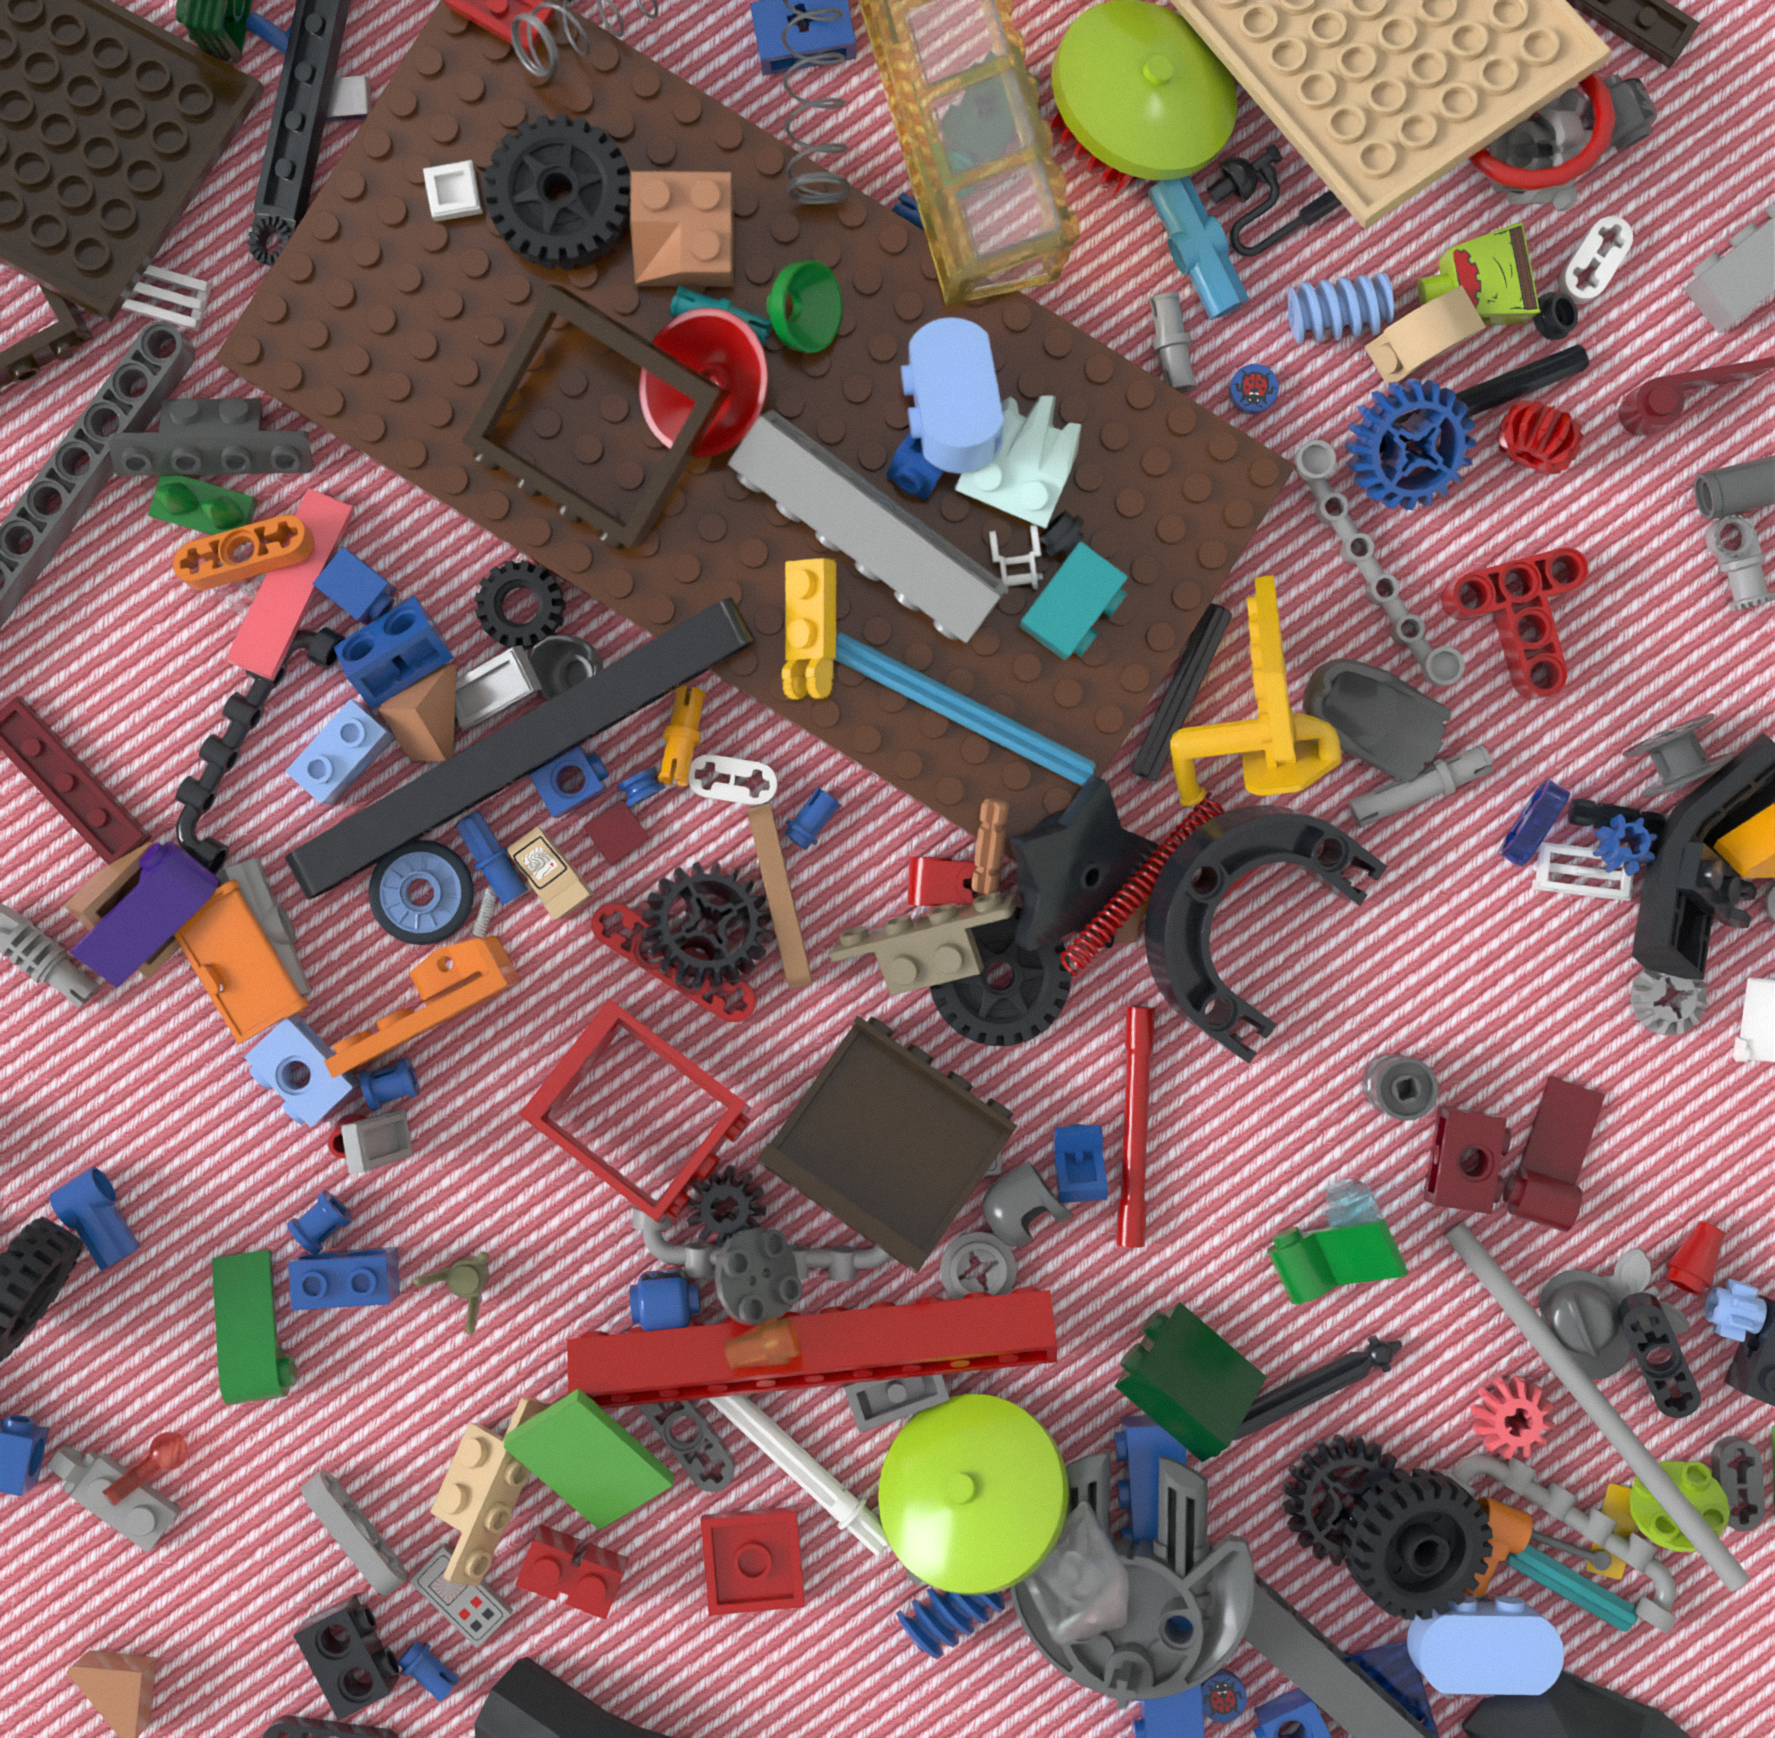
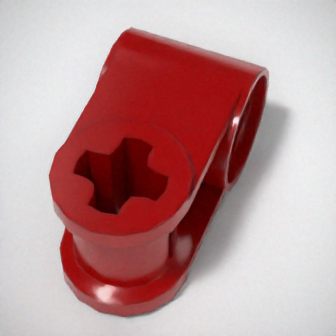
M910 856L907 904L917 906H940L947 903H955V905L973 904L972 901L977 897L972 896V889L964 887L963 882L964 879L972 878L973 870L978 867L974 865V861Z

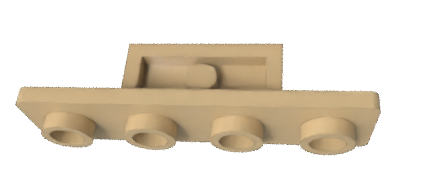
M522 1397L506 1434L553 1404L548 1401ZM471 1422L468 1424L430 1513L462 1532L443 1578L453 1584L478 1586L490 1568L492 1556L504 1529L510 1522L513 1508L531 1471L503 1447L504 1437L481 1424Z

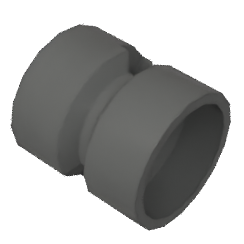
M1388 1053L1373 1059L1365 1068L1362 1077V1092L1367 1102L1377 1111L1402 1121L1416 1120L1426 1115L1435 1105L1438 1096V1081L1432 1069L1424 1062L1398 1053Z

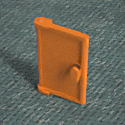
M236 879L225 882L221 887L217 888L207 902L173 935L238 1045L283 1018L303 1012L310 1004L306 997L302 998L240 893L239 889L241 887ZM220 984H223L222 991H220Z

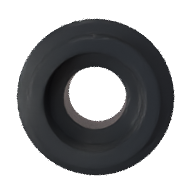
M1555 292L1543 294L1538 298L1540 312L1533 317L1536 329L1546 339L1551 341L1565 338L1576 327L1578 322V311L1572 298L1567 294Z
M1067 510L1061 512L1047 525L1046 529L1039 536V540L1045 545L1044 551L1049 556H1053L1057 552L1065 556L1071 552L1084 537V534L1080 531L1084 520L1079 515L1073 517Z

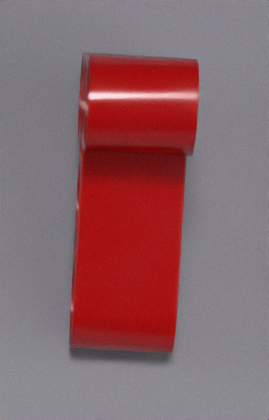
M1565 547L1474 571L1450 582L1444 588L1441 596L1442 607L1446 614L1459 621L1470 620L1493 613L1515 691L1522 697L1530 700L1548 697L1560 692L1568 678L1567 667L1548 598L1561 595L1581 586L1589 572L1588 562L1585 556L1577 549ZM1555 560L1561 561L1568 569L1569 576L1565 584L1558 582L1552 575L1551 567ZM1508 573H1514L1520 577L1523 583V590L1520 596L1512 595L1507 590L1505 579ZM1462 585L1470 586L1475 590L1477 604L1474 609L1467 608L1461 603L1459 591ZM1522 618L1529 620L1535 627L1536 634L1531 643L1524 641L1518 633V624ZM1535 664L1542 666L1548 674V682L1543 689L1535 686L1531 680V670Z

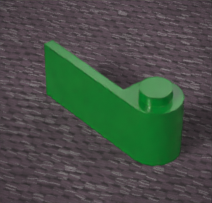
M1385 1219L1300 1232L1298 1227H1291L1272 1237L1274 1244L1267 1250L1290 1302L1295 1305L1314 1300L1338 1285L1402 1278L1409 1273Z
M270 1250L212 1258L218 1374L224 1403L226 1405H234L287 1396L290 1386L296 1384L297 1371L293 1357H286L284 1350L278 1347L272 1252Z

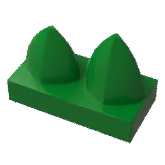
M160 475L148 516L212 536L251 524L258 499L182 475Z

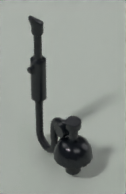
M1274 144L1268 146L1266 153L1251 163L1241 157H1230L1219 162V169L1223 177L1206 188L1211 200L1217 205L1232 194L1240 202L1245 203L1257 189L1258 180L1270 186L1269 198L1239 218L1233 224L1230 231L1232 248L1244 257H1253L1262 253L1303 224L1311 226L1342 205L1335 194L1329 190L1300 209L1297 218L1253 247L1242 245L1239 239L1241 229L1270 210L1280 196L1277 171L1270 164H1278L1283 160V157Z

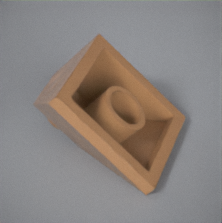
M148 842L99 870L63 906L89 931L93 929L140 883V873L143 868L139 865V861L153 843ZM174 935L137 969L139 973L150 979L180 948Z

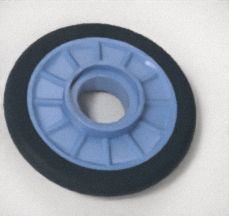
M416 840L380 860L372 873L369 883V902L377 922L388 934L409 944L429 945L449 938L464 924L473 905L474 885L467 865L452 849L434 841ZM420 878L428 880L434 888V897L426 906L415 905L408 895L410 885Z

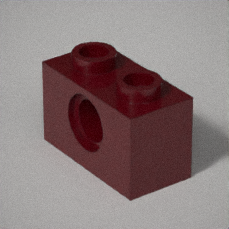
M1438 1105L1423 1199L1436 1206L1492 1215L1493 1203L1500 1201L1503 1191L1502 1175H1498L1501 1156L1507 1155L1511 1141L1510 1129L1506 1127L1507 1119L1495 1114ZM1475 1148L1479 1155L1478 1164L1473 1170L1463 1172L1460 1166V1158L1466 1150Z

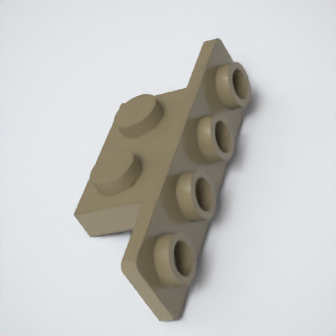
M995 891L975 898L971 905L956 908L955 903H947L937 906L927 913L928 916L911 919V916L908 914L897 916L886 921L883 927L868 931L866 926L851 928L839 935L840 939L829 952L831 961L836 962L875 952L890 996L978 975L982 972L984 965L971 927L1011 917L1019 904L1017 894L1001 896L999 891Z

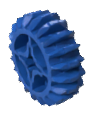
M1408 378L1404 388L1395 381L1389 382L1387 397L1379 391L1372 392V400L1375 405L1371 409L1364 405L1357 406L1359 414L1364 416L1361 424L1356 422L1348 424L1349 430L1357 435V439L1344 443L1347 451L1356 454L1346 462L1348 469L1358 472L1354 477L1355 484L1361 489L1367 488L1366 495L1374 501L1382 499V504L1391 509H1395L1400 503V506L1405 510H1414L1417 500L1425 507L1432 506L1434 492L1441 497H1449L1446 484L1450 480L1457 484L1463 483L1461 475L1457 473L1461 465L1464 467L1473 465L1471 458L1465 456L1464 452L1477 446L1475 439L1466 435L1476 427L1473 420L1464 417L1469 410L1466 404L1459 400L1455 401V392L1446 387L1440 390L1439 384L1432 380H1427L1422 385L1421 381L1415 378ZM1421 409L1418 414L1413 413L1407 421L1393 423L1402 414L1411 410ZM1441 432L1439 449L1436 451L1435 442ZM1401 434L1409 440H1415L1414 446L1419 448L1422 453L1418 454L1412 449H1406L1407 444L1399 439V435ZM1384 436L1387 443L1386 449L1379 460L1380 444ZM1419 466H1427L1415 476L1400 479L1402 476L1407 477L1412 470Z

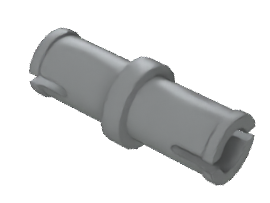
M1167 292L1158 294L1149 299L1157 337L1153 341L1154 352L1160 354L1165 383L1180 393L1189 392L1196 388L1188 348L1192 346L1190 334L1185 333L1179 293Z

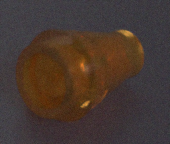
M775 1316L740 1336L724 1342L726 1357L732 1370L741 1367L790 1364L791 1358L801 1355L797 1330L790 1317L780 1320L778 1316Z

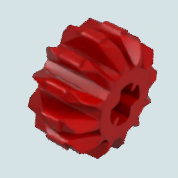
M1523 400L1519 401L1517 405L1511 406L1508 414L1504 415L1498 428L1500 431L1496 440L1499 443V450L1509 455L1510 461L1522 464L1525 469L1532 468L1539 473L1547 471L1551 474H1560L1562 470L1569 468L1572 460L1576 459L1581 448L1580 442L1583 434L1581 433L1582 426L1577 421L1572 420L1569 413L1557 410L1555 405L1550 407L1540 401L1531 403Z

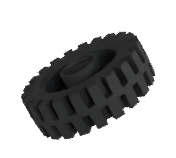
M556 114V119H549L547 115L537 116V122L531 125L524 121L517 125L518 132L512 135L508 132L501 139L503 146L500 150L495 147L490 157L492 165L491 167L487 166L485 179L487 187H484L485 199L492 221L508 246L532 264L537 262L543 268L554 270V266H558L563 271L574 270V265L582 264L583 267L594 264L592 259L598 256L603 259L610 253V247L614 243L616 245L619 244L624 237L623 231L625 227L628 228L631 222V174L627 162L613 139H609L605 131L597 125L594 127L590 126L588 121L583 118L576 117V120H570L567 114ZM567 184L572 187V192L566 200L554 202L548 199L549 191L555 185Z
M1017 906L1009 918L971 927L984 965L980 974L930 986V992L936 1008L948 1025L962 1036L980 1044L1006 1047L1034 1039V1037L1046 1031L1053 1021L1059 1017L1069 996L1071 973L1061 962V952H1067L1061 938L1032 951H1028L1014 943L1022 911L1021 907ZM1066 955L1064 958L1070 966L1069 956ZM1002 961L1010 965L1013 972L1012 980L1004 988H993L987 982L986 973L993 963Z
M43 1216L39 1219L36 1218L30 1225L22 1229L19 1237L16 1236L9 1243L8 1250L0 1254V1363L23 1343L25 1336L30 1335L36 1327V1322L44 1317L50 1303H53L57 1298L59 1289L67 1282L68 1274L74 1269L77 1263L76 1260L82 1251L83 1242H81V1239Z
M1413 1468L1412 1476L1405 1470L1394 1473L1395 1484L1385 1477L1377 1482L1381 1490L1379 1494L1376 1495L1369 1489L1362 1496L1368 1505L1363 1508L1356 1504L1351 1514L1358 1522H1347L1344 1532L1350 1540L1343 1541V1551L1348 1556L1344 1559L1346 1566L1362 1591L1389 1615L1397 1618L1399 1614L1404 1620L1414 1621L1415 1615L1422 1620L1431 1619L1432 1608L1440 1615L1449 1612V1600H1453L1458 1606L1465 1601L1466 1598L1461 1591L1467 1587L1474 1592L1480 1584L1473 1577L1474 1574L1485 1575L1489 1566L1481 1557H1491L1493 1550L1492 1545L1487 1541L1493 1538L1492 1528L1487 1524L1490 1520L1486 1512L1481 1508V1505L1449 1476H1444L1441 1472L1432 1469L1428 1473L1423 1468Z

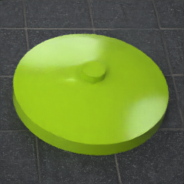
M1139 0L1105 2L1081 14L1071 24L1058 45L1051 73L1053 94L1058 110L1076 139L1096 158L1110 167L1142 179L1175 180L1187 177L1203 169L1216 157L1228 141L1235 126L1238 105L1232 74L1185 18L1176 12L1157 4Z
M962 1394L952 1396L946 1402L922 1410L897 1435L888 1451L881 1471L878 1494L881 1523L891 1548L904 1566L915 1576L936 1588L952 1593L984 1595L999 1592L1016 1585L1031 1575L1045 1561L1058 1541L1063 1529L1068 1508L1069 1488L1066 1467L1061 1452L1049 1431L1038 1419L1018 1405L999 1397L985 1394Z

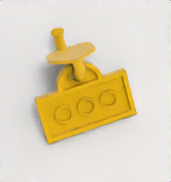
M1274 575L1255 577L1256 596L1247 597L1253 665L1252 673L1255 697L1258 701L1259 718L1179 729L1173 734L1170 740V751L1175 781L1180 793L1179 801L1184 807L1195 806L1206 796L1205 788L1199 786L1194 758L1242 753L1245 788L1250 793L1261 796L1302 791L1342 762L1340 739L1336 729L1329 722L1301 713L1293 714L1292 708L1290 709Z

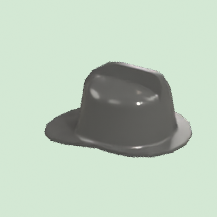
M1581 1269L1564 1271L1552 1277L1543 1288L1540 1297L1541 1319L1591 1380L1607 1378L1619 1372L1628 1361L1631 1346L1618 1317L1619 1304L1609 1284L1595 1273Z

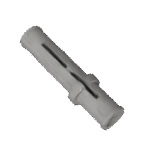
M1482 744L1444 761L1438 758L1433 760L1430 767L1425 768L1413 782L1409 783L1399 779L1370 793L1348 800L1350 811L1358 827L1363 828L1376 820L1402 811L1428 798L1442 793L1444 796L1453 794L1456 791V787L1493 773L1492 760Z

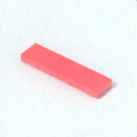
M310 488L307 489L295 516L313 533V550L300 563L267 572L228 652L226 659L229 663L274 681L318 590L313 585V582L332 560L355 512L353 506ZM294 532L288 533V541L282 543L284 547L290 546V538L296 536Z

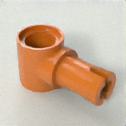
M1485 1496L1480 1497L1477 1502L1490 1520L1487 1524L1492 1528L1493 1538L1487 1541L1493 1547L1492 1556L1481 1557L1489 1566L1485 1575L1474 1574L1473 1577L1480 1583L1474 1592L1467 1587L1464 1588L1465 1591L1479 1597H1484L1499 1562L1505 1561L1509 1552L1518 1554L1526 1548L1533 1528L1532 1517L1529 1513Z

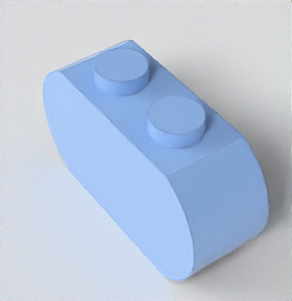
M943 318L932 321L919 329L909 343V365L901 366L904 395H913L915 402L914 408H908L911 437H921L924 457L937 468L953 473L973 472L991 463L999 454L1003 444L1002 429L1004 418L988 334L977 324L960 318Z
M1464 1595L1466 1600L1459 1606L1453 1600H1449L1450 1611L1443 1615H1440L1432 1608L1431 1619L1422 1620L1415 1615L1414 1621H1411L1407 1634V1647L1410 1658L1428 1682L1443 1694L1540 1695L1555 1683L1563 1667L1564 1649L1558 1632L1542 1615L1519 1597L1497 1596L1495 1597V1602H1477L1476 1598Z

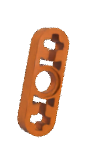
M289 514L280 515L186 543L175 554L173 569L175 574L192 589L199 591L208 590L304 561L313 550L314 536L311 530L298 517ZM294 532L296 536L290 538V546L284 547L282 543L288 541V533ZM267 539L271 543L266 544L264 540ZM243 543H254L253 555L243 563H234L233 556L235 550ZM203 558L207 562L200 564V572L195 574L191 570L197 568L198 560ZM221 561L223 566L221 567L217 562Z

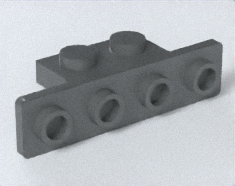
M261 398L162 399L159 433H111L108 442L114 470L119 476L310 473L313 462L309 433L307 431H262L263 411Z

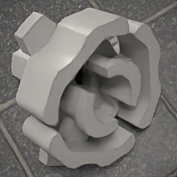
M1568 89L1560 98H1555L1539 109L1537 112L1540 115L1532 121L1523 120L1491 142L1490 154L1509 166L1530 170L1556 167L1577 156L1591 139L1593 131L1584 130L1579 117L1583 112L1586 98L1576 89ZM1601 157L1588 172H1592L1597 167V165L1601 161ZM1491 179L1493 189L1496 192H1507L1506 198L1509 204L1532 205L1552 202L1557 211H1566L1578 202L1577 189L1574 185L1576 179L1563 186L1532 191H1523L1521 188L1500 185Z

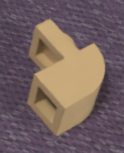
M1461 285L1404 316L1383 330L1384 333L1367 344L1365 349L1388 387L1389 382L1395 381L1398 383L1431 360L1453 350L1486 326Z

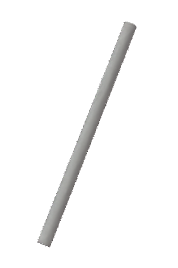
M1461 1221L1445 1233V1238L1729 1591H1736L1745 1585L1750 1579L1747 1572L1466 1224Z

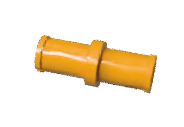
M681 686L675 690L676 697L670 725L664 728L662 738L666 741L658 780L673 786V779L677 780V786L680 787L688 786L689 784L688 777L694 747L700 745L702 736L698 731L703 701L706 697L705 691L696 687L691 688V694L687 693V686Z

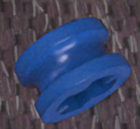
M655 766L643 770L617 785L619 792L624 791L628 796L625 802L628 808L645 801L666 788L664 783L656 781L655 774L657 770Z

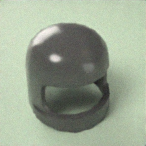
M1027 1161L991 1186L984 1195L982 1202L985 1218L994 1233L1003 1242L1015 1247L1026 1246L1034 1241L1029 1231V1224L1040 1214L1050 1211L1060 1225L1074 1217L1072 1211L1059 1203L1030 1161Z

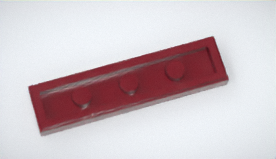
M16 696L0 711V749L108 865L143 846L152 837L23 697Z

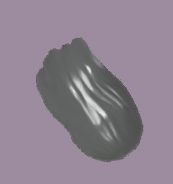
M1346 658L1330 660L1315 670L1304 689L1302 704L1305 715L1314 716L1329 722L1336 729L1340 739V747L1343 751L1388 775L1409 783L1415 781L1425 770V764H1431L1442 747L1443 742L1440 736L1444 735L1446 731V726L1443 722L1450 721L1452 712L1451 709L1424 695L1386 670Z

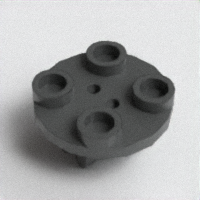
M757 1227L738 1231L725 1243L721 1252L715 1256L717 1259L715 1284L718 1298L726 1313L740 1324L761 1327L774 1323L788 1311L791 1304L798 1302L802 1295V1283L798 1278L795 1257L787 1244L785 1235L779 1230Z

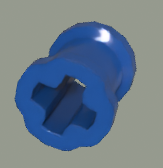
M408 1056L398 1059L397 1064L373 1072L369 1069L359 1071L363 1095L373 1112L380 1110L383 1103L407 1095L410 1098L420 1095L418 1079Z
M326 1190L319 1194L317 1197L318 1202L301 1218H292L287 1223L288 1230L295 1240L314 1255L323 1249L322 1243L341 1225L346 1227L353 1220L348 1209L333 1194Z

